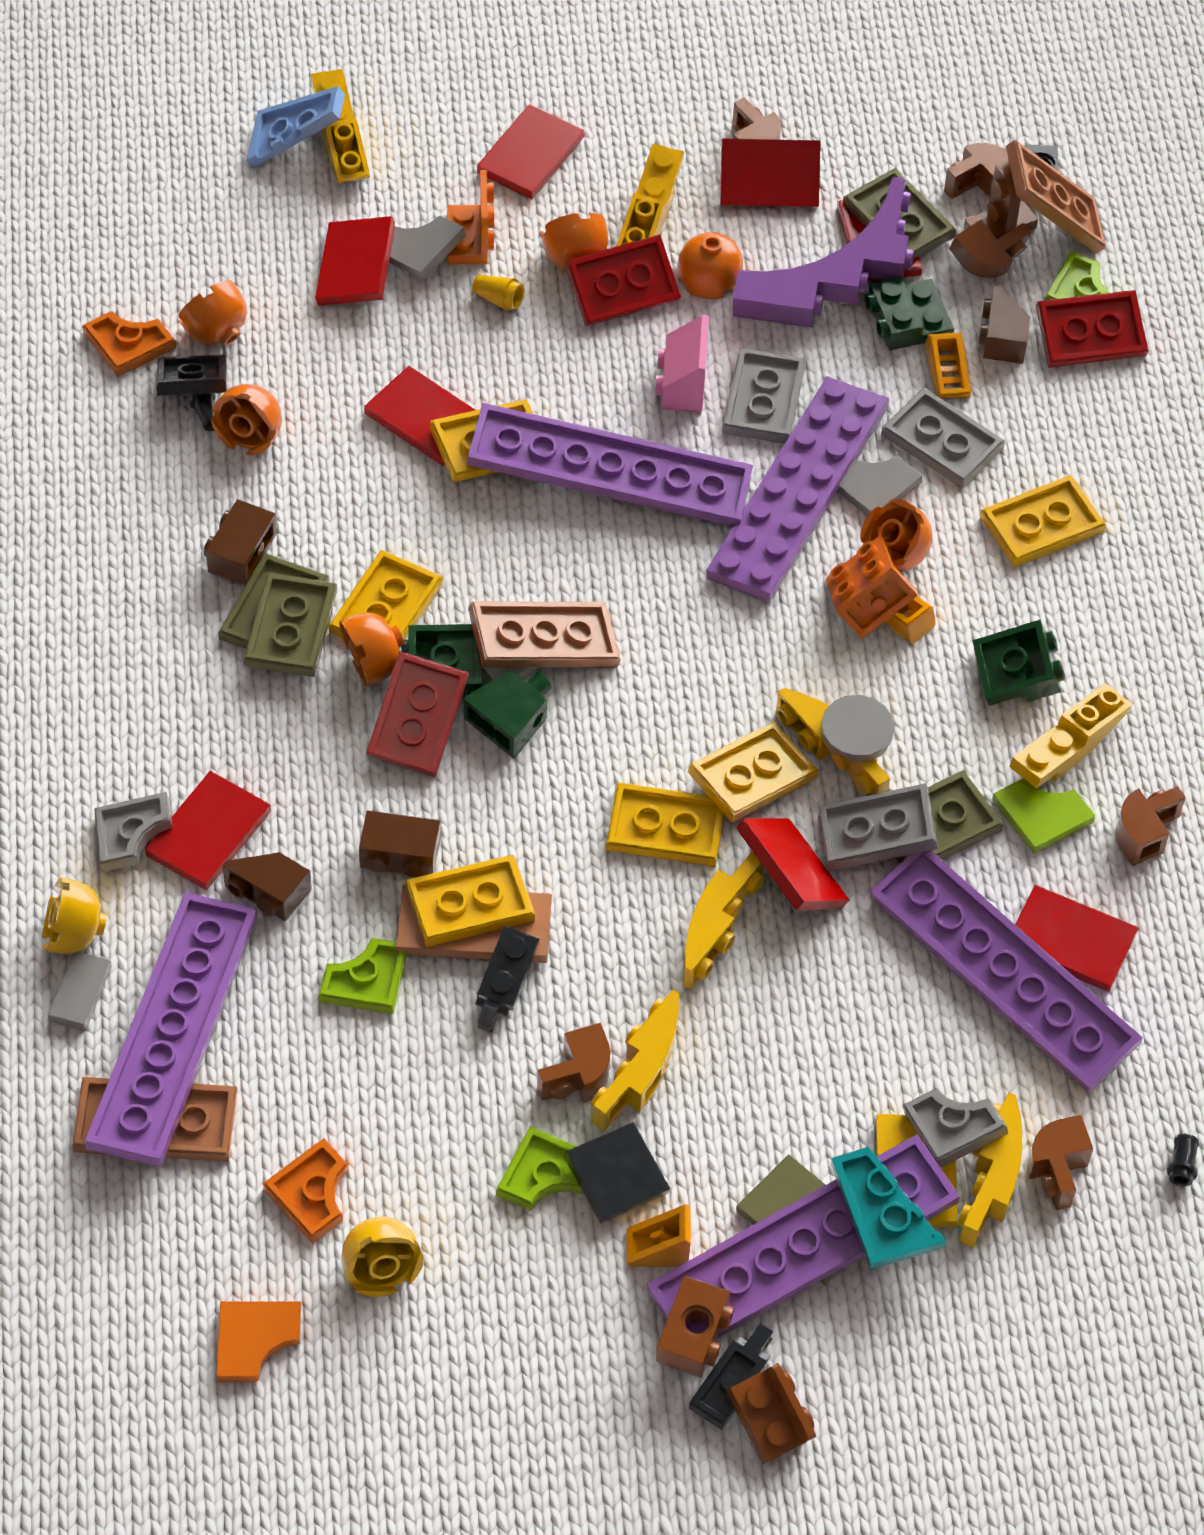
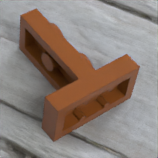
M1007 161L995 165L987 211L965 219L964 229L982 219L996 239H999L1021 223H1024L1029 230L1037 228L1038 218L1029 206L1016 196L1010 164Z

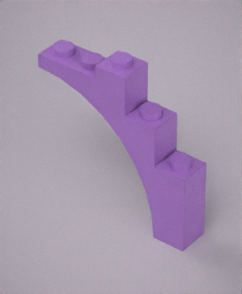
M892 177L887 197L875 218L859 236L840 250L818 261L791 269L773 271L738 270L733 294V316L813 327L814 316L821 315L823 300L858 305L860 292L866 293L868 278L888 280L902 277L903 279L905 269L911 270L914 256V250L908 249L909 236L904 235L906 220H901L902 212L908 213L911 193L905 192L906 178Z

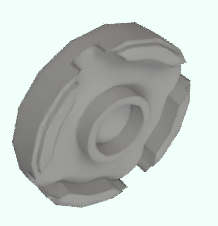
M849 695L833 701L825 710L821 722L822 741L829 751L836 756L840 754L846 757L847 761L869 762L882 756L891 744L895 730L893 716L886 706L874 698L863 695Z

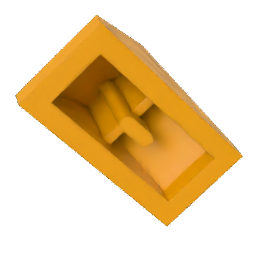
M686 1204L628 1227L627 1265L632 1267H678L689 1261L691 1246L690 1206Z

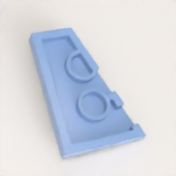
M336 86L258 110L246 161L254 169L338 121L345 97L343 91Z

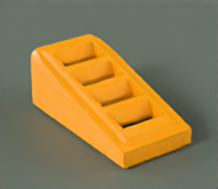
M962 332L929 334L925 341V351L936 395L941 399L970 397L971 388ZM952 351V355H939V352ZM941 362H954L955 365H952V366H941L940 363H941ZM957 372L958 375L955 377H942V373ZM960 383L961 387L944 389V384Z
M916 596L885 622L902 638L913 644L935 627L934 607Z

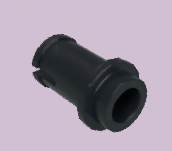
M189 394V405L197 411L203 428L206 431H214L211 419L214 417V409L212 410V407L215 403V394Z
M1178 1134L1177 1137H1174L1172 1163L1167 1166V1174L1170 1182L1175 1185L1189 1186L1198 1176L1195 1162L1199 1140L1194 1135Z

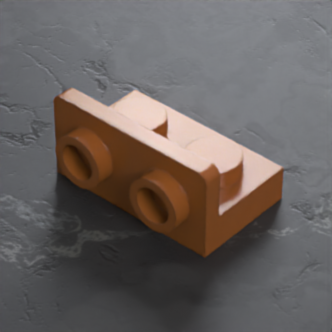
M779 1363L726 1390L762 1464L816 1437L813 1430V1418L809 1411L800 1405L794 1393V1381L790 1374L781 1368Z

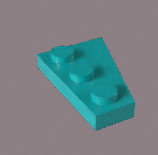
M869 1147L831 1158V1167L870 1270L946 1247L947 1240L939 1231L934 1230L924 1218L923 1211L916 1203L913 1204L899 1188L898 1181Z

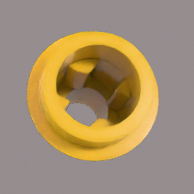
M479 274L474 279L472 285L474 294L479 295L505 311L518 309L524 298V285L519 283L516 278Z

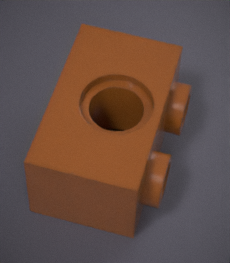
M684 1275L656 1347V1362L701 1378L707 1365L714 1367L721 1347V1343L716 1342L720 1329L728 1330L735 1308L729 1306L730 1291ZM699 1322L704 1324L707 1329L697 1334L690 1332L687 1326L691 1323Z

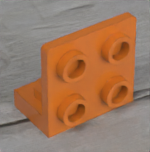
M480 170V205H447V219L464 227L466 236L448 254V264H488V250H494V230H488V228H494V205L487 204L494 203V183H487V170Z
M880 536L872 542L869 541L863 544L852 558L845 563L835 566L825 579L836 612L862 639L918 596L916 589L893 565L885 541Z

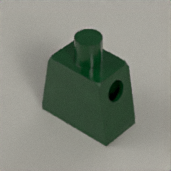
M507 671L464 698V720L514 759L547 718V699L544 695L551 690V683L546 676L539 672L526 682L515 672Z

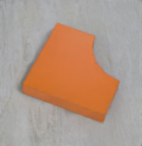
M110 311L82 325L85 336L117 377L176 348V340L159 319L148 322H131L118 317L114 312Z
M323 1138L262 1183L263 1190L313 1244L343 1221V1214L335 1202V1192L339 1181L348 1173L349 1164Z
M220 1301L217 1382H258L261 1369L272 1354L284 1347L299 1345L301 1301Z

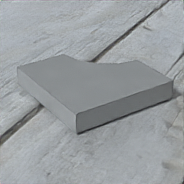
M440 215L430 223L418 228L405 229L395 226L389 263L424 280L466 236L465 229Z
M898 455L887 461L877 463L859 461L854 458L840 482L837 492L868 516L875 507L879 506L882 508L884 505L889 504L888 500H901L922 483L923 475Z
M167 792L94 808L99 865L102 872L138 865L141 852L147 842L158 833L173 828L170 800Z
M935 1088L902 1105L904 1114L940 1168L1009 1134L1006 1124L989 1098L975 1103L957 1102L945 1097Z

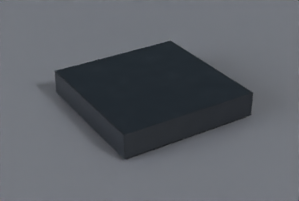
M226 355L159 357L156 381L157 396L225 393L227 391Z
M634 1122L570 1149L564 1154L567 1164L600 1224L662 1197L670 1191L667 1181Z

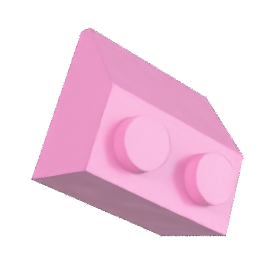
M702 315L667 334L666 348H659L657 369H664V375H657L655 395L662 396L661 410L702 412L709 316Z

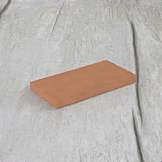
M1014 140L1006 145L1016 196L1096 254L1105 249L1106 244L1095 198L1018 141Z
M471 601L469 605V616L482 667H618L621 661L606 602Z
M402 885L396 954L399 951H405L406 955L491 960L503 929L426 947L406 890V885ZM527 892L535 912V921L510 928L540 938V943L532 962L547 963L552 894Z
M82 1077L72 1143L73 1152L104 1154L86 1149L85 1139L110 1078ZM193 1084L165 1158L230 1162L238 1097L237 1086Z

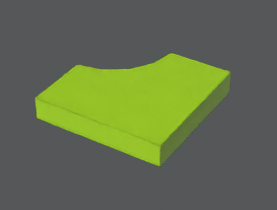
M1070 252L1048 290L1044 301L1110 293L1100 280L1099 271L1101 263Z
M1022 778L993 793L992 801L1033 854L1094 823L1095 814L1075 789L1063 793L1046 792L1038 788L1036 789Z
M371 938L366 949L355 959L344 963H326L318 996L319 1002L394 1014L407 958L406 952L399 951L396 954L397 942Z
M529 1126L496 1188V1196L532 1211L541 1199L553 1193L571 1191L584 1194L564 1158L566 1151L577 1146Z

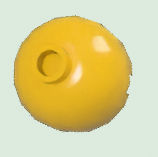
M59 877L54 887H59L61 890L58 897L50 896L45 914L42 938H50L49 942L42 945V950L72 955L82 952L89 947L95 935L102 936L107 915L100 913V899L89 886L72 879Z
M382 1216L360 1222L350 1230L342 1246L341 1262L348 1283L353 1285L356 1292L361 1295L380 1297L396 1293L397 1289L393 1286L400 1285L406 1280L408 1285L411 1284L422 1270L423 1254L415 1235L409 1227L395 1218Z

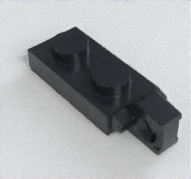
M507 926L503 927L477 992L475 1005L482 1007L477 1021V1028L492 1033L499 1014L508 1017L510 1010L513 1011L539 946L540 938Z
M760 1323L748 1341L741 1336L737 1341L733 1340L691 1399L688 1409L723 1430L736 1412L726 1390L766 1369L770 1355L765 1350L773 1339L771 1336L774 1331Z

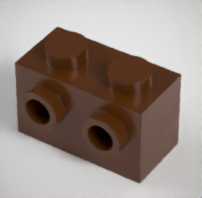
M237 499L231 510H226L223 513L216 535L214 537L210 536L205 544L203 554L206 556L208 572L245 586L261 557L267 552L277 535L276 514Z
M367 810L359 844L360 868H366L377 873L385 871L403 873L414 878L434 873L441 841L440 820Z

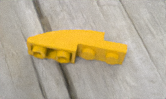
M343 69L312 73L311 85L313 93L338 86L345 94L340 119L321 130L337 183L370 178L357 118H354Z
M652 144L637 192L633 193L616 247L661 233L675 195V185L684 160V151Z
M1104 683L1064 712L1055 727L1013 756L1009 767L1036 789L1050 778L1054 782L1057 781L1112 731L1129 712L1133 704Z
M787 688L778 691L776 715L784 726H789L798 736L801 746L806 751H811L819 761L831 755L835 765L839 769L845 770L851 776L857 790L862 795L868 796L888 791L890 777L878 765L877 758L869 762L847 761L846 757L840 754L836 756L830 752L824 744L821 735V722L824 712L829 705Z
M753 851L732 876L718 869L698 900L689 925L685 948L683 980L684 987L689 990L698 979L703 981L707 978L714 966V959L718 954H725L731 948L736 937L733 934L734 919L741 912L744 906V899L749 893L753 895L757 893L765 880V875L762 874L763 865Z
M674 989L664 1000L659 998L655 1001L649 1010L648 1019L642 1026L637 1024L631 1029L625 1040V1044H627L626 1060L617 1069L614 1076L615 1080L608 1088L602 1087L595 1094L591 1102L593 1107L592 1124L605 1131L627 1104L640 1113L662 1081L671 1059L677 1032L679 993Z
M1008 1092L1002 1105L998 1103L994 1105L1006 1124L1009 1134L972 1153L973 1156L978 1158L975 1173L979 1175L972 1190V1193L977 1196L973 1205L965 1203L957 1221V1225L963 1227L959 1242L974 1248L988 1216L1000 1222L1004 1221L1020 1169L1022 1155L1021 1115L1016 1095Z

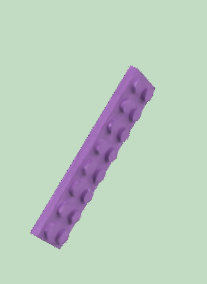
M827 376L744 508L741 523L736 522L706 569V579L771 602L837 493L839 484L854 458H858L888 409L889 398Z
M487 403L482 404L467 460V465L729 526H734L736 522L741 523L753 465Z
M931 850L910 854L870 891V898L1086 1092L1090 1093L1142 1044L1143 1037Z
M187 892L184 893L86 1136V1149L158 1167L162 1166L256 923L257 909Z
M918 1134L877 1156L898 1181L899 1188L913 1204L916 1203L923 1211L924 1218L927 1221L959 1203V1194ZM835 1179L647 1283V1291L666 1321L684 1275L730 1291L729 1306L735 1308L728 1330L720 1329L717 1337L719 1338L864 1257L865 1254ZM694 1322L689 1324L687 1329L692 1333L698 1334L704 1332L707 1327L702 1323Z

